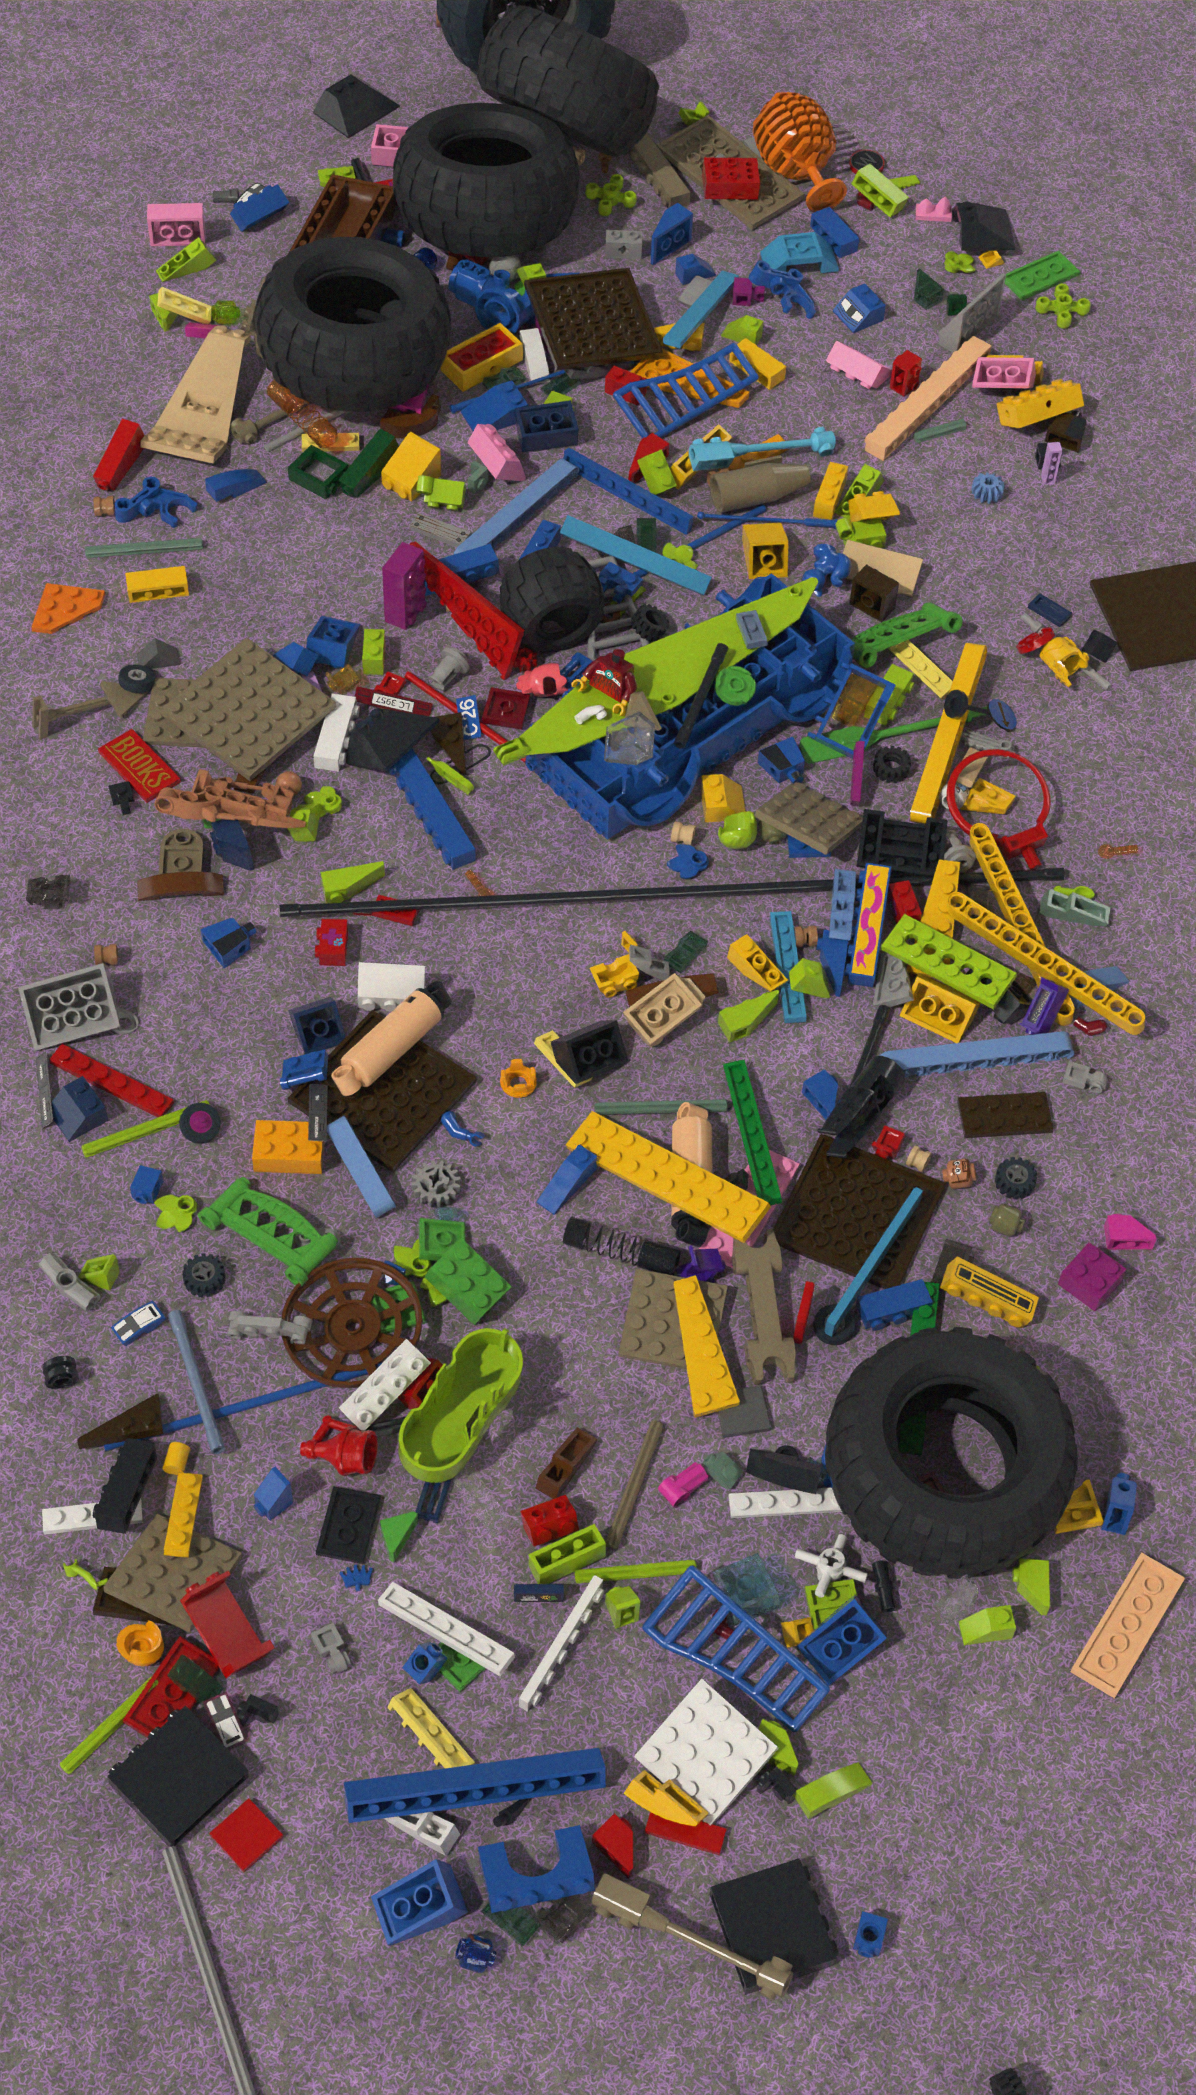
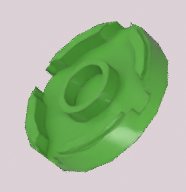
M729 666L719 672L714 688L717 696L729 705L739 706L746 704L752 699L756 691V682L748 670L739 666Z

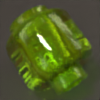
M218 300L211 308V316L219 325L235 324L237 318L240 317V309L234 301Z

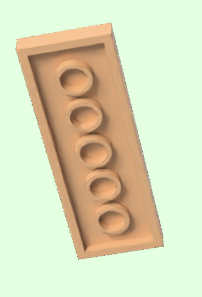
M1141 1552L1070 1672L1115 1699L1184 1582L1185 1577Z

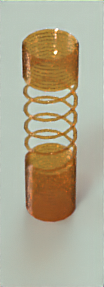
M275 379L272 380L267 388V395L320 448L324 449L332 446L338 436L337 429L324 416H321L318 411H315V408L308 401L293 395L288 388L281 386ZM304 402H307L308 406L299 412L298 417H293V413L299 411ZM308 407L307 411L299 417L300 413ZM312 407L314 411L307 414L303 422L299 423V418L303 417L309 408ZM315 412L318 413L319 416L311 421L309 427L304 428V423L309 422L313 418ZM313 413L312 417L305 422V419L308 417V415ZM325 430H327L326 433H325L322 437H320V435H321Z

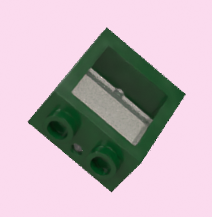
M310 445L288 466V478L301 487L327 499L330 495L336 493L337 488L340 486L339 479L348 469V464Z

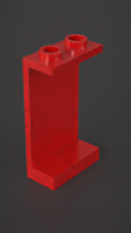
M229 1570L221 1575L219 1572L213 1573L205 1579L206 1583L199 1585L198 1582L191 1585L185 1590L187 1594L180 1600L226 1679L267 1656L275 1649L271 1640L263 1644L260 1642L226 1585L225 1580L231 1575Z

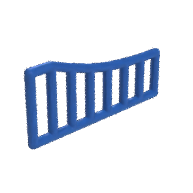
M732 343L715 354L684 369L650 379L630 382L615 391L613 397L643 439L649 434L622 397L631 391L658 429L654 434L662 438L757 381L759 376L738 345ZM731 352L735 354L749 374V377L742 381L725 359V356ZM718 361L734 383V386L726 390L709 367L710 364ZM702 369L719 395L710 399L694 376V372ZM686 376L704 404L695 408L676 379ZM668 382L689 413L680 418L657 384ZM649 386L674 422L665 427L639 388Z
M693 1565L686 1569L642 1626L643 1631L662 1648L696 1662L736 1685L774 1715L791 1732H797L830 1691L827 1683ZM694 1578L704 1587L668 1634L664 1636L654 1626L691 1579ZM711 1595L723 1604L688 1648L674 1643ZM730 1611L741 1620V1623L712 1659L697 1653ZM750 1628L760 1639L733 1672L721 1665V1663ZM769 1645L779 1656L758 1683L753 1686L742 1677ZM788 1662L798 1671V1674L778 1699L773 1702L763 1692ZM807 1679L818 1690L793 1720L782 1709Z

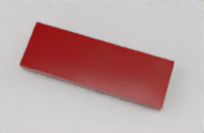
M650 1812L645 1833L720 1855L727 1829L713 1824L709 1825L703 1821L696 1826L680 1824Z

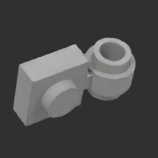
M1069 1061L1063 1083L1084 1089L1085 1084H1088L1091 1092L1099 1094L1105 1090L1107 1078L1102 1072L1090 1074V1067Z
M334 1623L311 1633V1639L321 1658L330 1655L326 1662L331 1673H340L347 1670V1666L351 1665V1662L345 1651H339L344 1648V1642Z

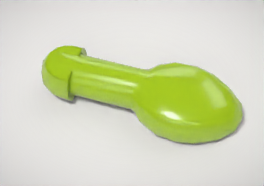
M1061 886L1053 888V890L1067 896L1072 892L1091 900L1095 896L1094 891L1086 886H1078L1074 889Z

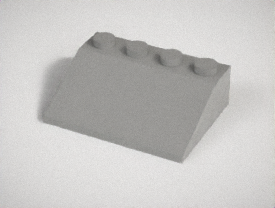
M1001 274L954 317L946 327L940 330L938 335V344L951 352L958 351L965 341H968L972 336L976 337L999 316L1006 274Z
M104 963L18 987L35 1051L121 1027L109 967Z

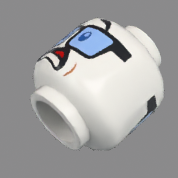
M947 782L939 794V800L945 808L949 809L946 797ZM956 782L955 801L957 808L960 809L969 795V790L967 786Z

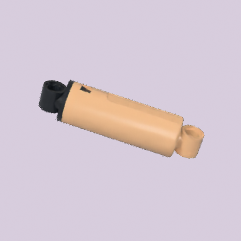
M435 981L428 984L424 989L417 988L341 1058L342 1066L333 1071L332 1078L343 1096L356 1093L361 1086L369 1087L444 1017V1010L451 1005L452 1000L442 982Z
M684 1102L679 1107L677 1121L672 1126V1153L712 1173V1125L707 1120L708 1112L704 1108ZM671 1205V1225L676 1229L675 1235L677 1240L695 1247H701L706 1241L708 1229L711 1226Z

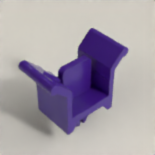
M690 1245L688 1248L692 1262L677 1267V1276L688 1278L696 1275L697 1280L714 1283L715 1274L723 1272L725 1269V1262L722 1260L721 1255H719L718 1248L694 1249L693 1245Z

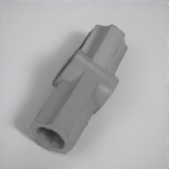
M49 1253L43 1257L39 1267L58 1288L62 1296L68 1297L86 1312L92 1310L100 1300V1294L77 1278L76 1273L69 1269L56 1253ZM67 1282H72V1283L69 1284V1285H63V1284H65V1283H67Z

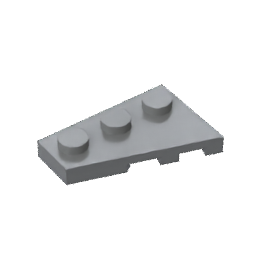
M886 952L881 953L873 1006L878 1010L880 1005L892 1007L913 1001L914 998L906 963Z

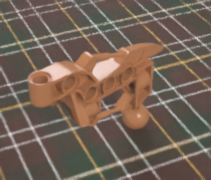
M199 769L192 791L166 787L160 790L155 800V808L159 812L178 816L182 819H207L210 822H216V819H236L254 826L260 825L277 828L305 827L306 825L305 821L289 817L293 798L302 789L301 778L292 771H285L277 777L275 786L270 783H263V787L247 785L248 783L234 782L230 777H220L218 780L213 779L209 771ZM231 787L262 791L261 794L268 800L233 791Z

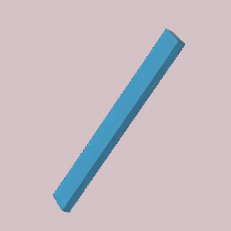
M721 271L663 337V343L680 349L734 287V277L739 278V275Z
M567 515L560 531V535L703 596L712 579L709 575Z
M917 1187L912 1190L827 1319L825 1334L831 1337L834 1335L857 1300V1297L921 1201L923 1190Z

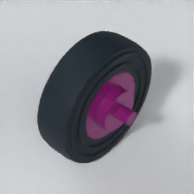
M206 1103L189 1105L182 1112L179 1120L183 1136L193 1143L200 1144L211 1141L218 1134L221 1125L220 1116L216 1109Z

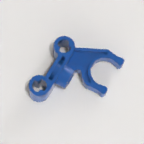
M757 261L749 274V280L757 286H765V288L771 289V292L775 295L783 293L784 296L780 302L784 313L788 314L793 307L791 302H795L805 309L806 318H813L816 313L814 302L800 285L803 280V274L794 268L788 272L773 269L767 262Z
M152 476L143 480V490L130 500L128 498H119L114 504L115 518L120 523L129 522L140 513L144 517H148L155 509H160L161 520L172 528L177 527L178 524L177 518L168 512L171 507L182 505L189 508L191 512L197 511V502L193 501L187 494L160 488V481Z

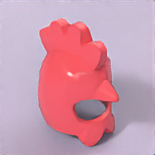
M558 663L543 664L532 671H525L524 675L518 677L519 682L516 683L517 689L522 690L523 694L532 693L536 697L557 696L565 691L568 692V688L564 687L567 679L560 675Z

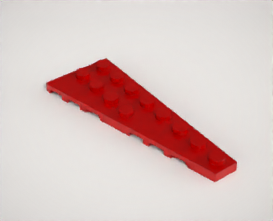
M416 541L411 542L410 545L420 548L424 552V573L426 574L425 580L431 592L435 591L441 599L440 603L442 606L446 605L452 612L451 617L467 637L473 638L480 653L484 652L490 659L489 664L492 667H496L502 674L501 679L506 680L509 678L525 630Z

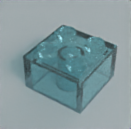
M758 1553L713 1571L715 1585L751 1617H758L780 1607L778 1592ZM730 1611L729 1615L734 1626L739 1625L741 1620Z

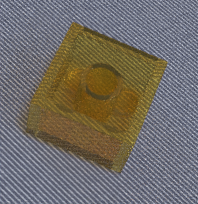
M853 673L850 674L832 715V718L849 727L855 726L878 686Z

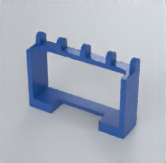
M842 662L840 667L847 670L842 682L837 679L833 680L832 683L838 686L839 689L833 700L825 697L824 702L829 704L830 707L824 718L816 715L815 720L822 724L816 735L808 732L807 737L853 759V750L821 735L850 674L853 673L884 688L859 741H865L864 750L896 685L852 663L848 665Z

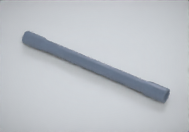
M174 1310L168 1314L169 1321L176 1336L201 1414L211 1453L215 1455L225 1451V1445L220 1430L216 1425L187 1334L182 1311Z

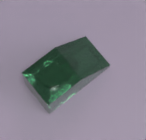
M637 518L636 544L655 553L657 544L656 518Z

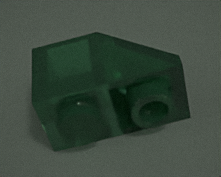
M918 269L914 301L927 310L942 302L944 288L924 271Z

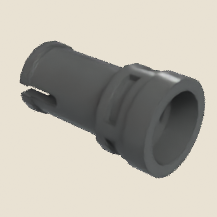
M238 188L229 189V191H213V202L237 203L239 200Z

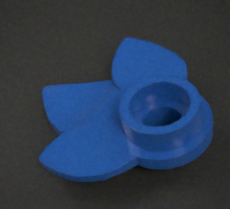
M679 844L676 845L678 856L666 863L671 870L680 872V878L689 879L696 876L699 871L705 870L709 865V859L704 852L697 851L693 846Z

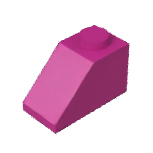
M1107 1215L1104 1224L1107 1250L1153 1249L1156 1235L1131 1215Z

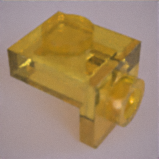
M350 664L346 665L334 676L329 672L325 673L328 678L326 682L333 692L337 690L341 695L348 692L361 681Z

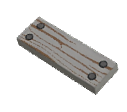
M418 513L409 525L410 530L454 547H458L471 536L469 531Z

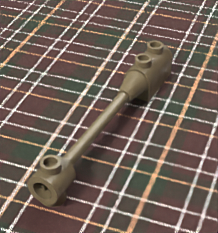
M300 398L256 422H252L250 419L244 421L242 418H236L230 425L232 436L241 445L245 442L250 445L256 441L258 429L309 402Z
M603 1873L592 1897V1905L596 1906L594 1912L607 1919H609L610 1914L619 1917L618 1924L629 1930H632L635 1925L664 1933L668 1932L756 1975L757 1986L762 1988L760 1994L769 1999L775 2000L776 1995L783 1997L786 1994L793 1977V1972L791 1971L793 1966L790 1963L773 1956L771 1961L767 1960L762 1965H758L672 1923L669 1918L651 1908L655 1901L651 1895Z

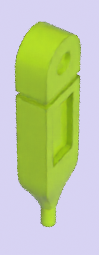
M427 757V760L431 762L436 772L466 794H470L474 790L473 784L449 765Z

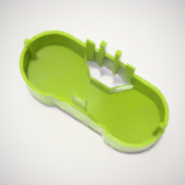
M484 1328L475 1330L462 1338L452 1352L451 1363L448 1366L444 1363L436 1374V1380L429 1388L419 1408L411 1409L402 1422L399 1431V1458L404 1468L415 1478L425 1482L438 1483L450 1480L458 1475L473 1456L483 1435L494 1419L505 1410L515 1395L521 1381L523 1356L517 1342L508 1335V1329L504 1328L500 1331ZM478 1415V1418L474 1421V1423L471 1426V1435L469 1440L467 1429Z

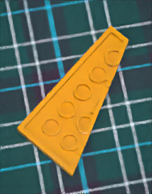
M662 348V357L642 359L630 372L650 379L693 365V363ZM702 369L693 373L710 399L719 395ZM716 375L726 390L734 386L733 383ZM686 376L676 379L687 397L702 400ZM668 382L657 384L662 391L676 394ZM742 389L719 404L740 408L749 398L750 392Z

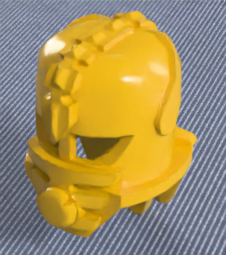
M1056 637L1044 644L1040 651L1042 661L1053 670L1055 677L1067 687L1072 686L1068 676L1073 675L1079 668L1088 667V654L1086 652L1082 653L1068 637Z

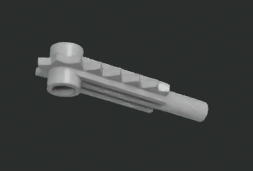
M973 730L968 733L962 732L960 740L964 741L965 746H969V748L974 747L978 751L1002 749L1014 752L1015 746H1012L1010 741L996 740L994 737H987V734L981 735L979 731L976 733ZM999 756L1000 759H1004V760L1010 758L1009 756H1007V757Z

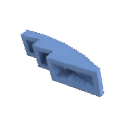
M835 869L829 938L851 939L856 884L855 871Z

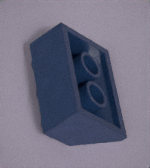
M571 400L515 408L517 434L522 452L578 445L579 429Z

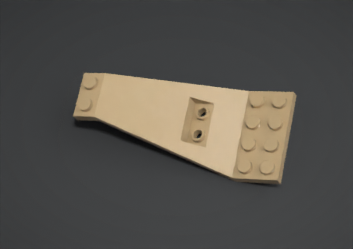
M215 326L208 333L156 425L141 440V448L214 464L227 448L244 347L251 341V334L245 333V331L240 329H227L225 326Z

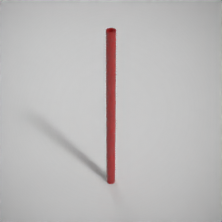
M410 671L406 672L404 677L452 712L458 713L457 705ZM479 721L483 734L499 745L508 742ZM525 757V758H522V759H520V760L525 763V762H526V757Z

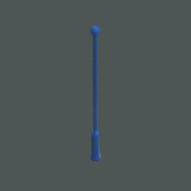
M561 370L517 385L516 387L520 389L565 374L566 372ZM479 397L454 405L451 404L449 409L452 414H455V412L461 411Z
M702 511L697 513L699 519L719 518L805 524V526L831 527L836 529L835 524L838 521L837 519L806 518L805 520L704 514Z

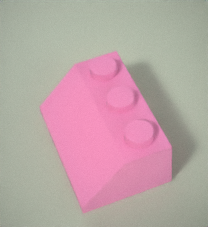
M839 341L835 342L826 359L831 364L830 368L839 373L841 370L845 371L846 377L853 381L856 378L861 380L860 385L868 389L871 387L877 389L892 374V370Z
M978 357L972 386L973 388H1033L1036 376L1034 358Z
M477 424L467 443L495 479L526 480L520 460L516 457L515 452L506 444V441L498 434L496 428L490 424Z

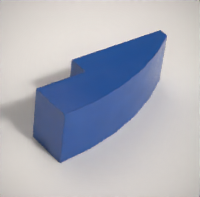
M254 469L226 471L205 479L206 491L216 502L230 495L235 498L267 483L260 473Z

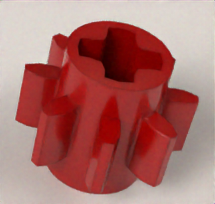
M519 648L513 667H518L520 672L531 671L532 667H537V653H532L528 648Z

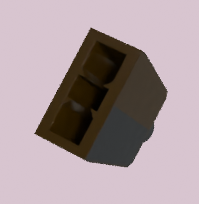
M1072 411L1071 414L1066 412L1059 414L1048 427L1045 442H1060L1062 448L1079 453L1086 419L1082 418V414L1079 411Z

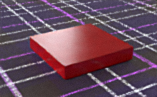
M809 1281L805 1283L793 1339L794 1343L797 1344L803 1342L812 1304L815 1284Z
M249 1798L209 1833L210 1837L243 1873L283 1838V1834Z

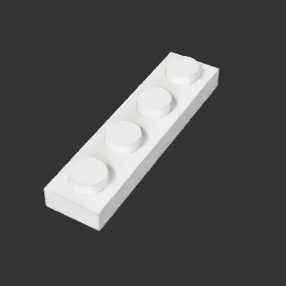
M141 1498L130 1524L143 1523ZM99 1502L42 1509L44 1535L96 1529L97 1525L95 1518H93V1509L95 1504H99Z

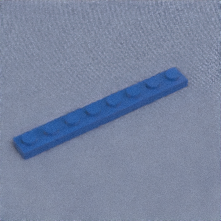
M567 448L564 451L563 459L579 468V476L686 535L691 531L694 516L575 450Z

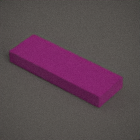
M857 741L854 746L850 794L851 806H859L861 800L865 741Z

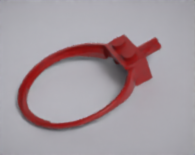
M988 749L969 755L953 770L947 784L946 796L951 816L956 824L969 836L972 825L962 817L955 801L956 781L966 766L983 757L1009 756L1028 766L1038 778L1043 792V806L1036 820V826L1010 837L1003 836L998 838V834L991 833L1005 860L1022 854L1029 869H1037L1042 864L1034 849L1042 847L1048 838L1043 823L1049 814L1051 805L1049 789L1043 775L1029 760L1011 751Z

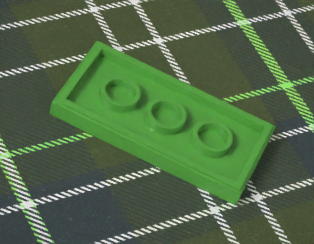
M1058 250L1006 273L1005 284L1023 301L1079 276L1080 271Z

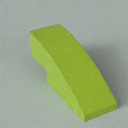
M859 1762L833 1771L796 1790L795 1799L809 1820L827 1808L835 1807L873 1783Z

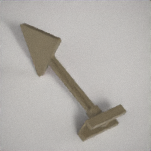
M101 681L100 686L106 694L105 697L55 710L53 708L48 709L41 695L33 697L32 726L33 728L39 727V739L41 740L48 737V722L55 721L56 718L109 704L113 706L117 715L121 718L148 692L132 693L124 690L119 683Z

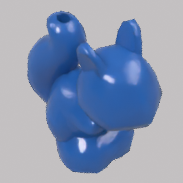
M818 544L813 548L816 559L814 563L815 569L806 571L801 578L802 581L811 577L818 579V584L814 590L817 597L822 596L826 575L832 574L831 583L833 586L841 587L843 585L842 580L849 576L852 569L850 558L845 554L837 553L836 548L829 544Z

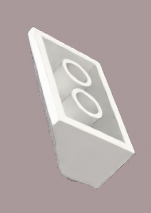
M359 962L358 1008H363L367 1011L385 1009L388 1012H392L417 988L424 989L426 987L425 966Z

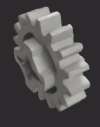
M432 1160L431 1165L428 1166L424 1162L423 1169L416 1168V1175H412L411 1189L414 1191L415 1198L420 1197L421 1204L427 1201L429 1207L436 1203L437 1207L440 1208L442 1202L449 1205V1198L456 1200V1193H460L461 1178L458 1177L457 1169L452 1170V1164L444 1166L442 1160L439 1164H435V1161Z

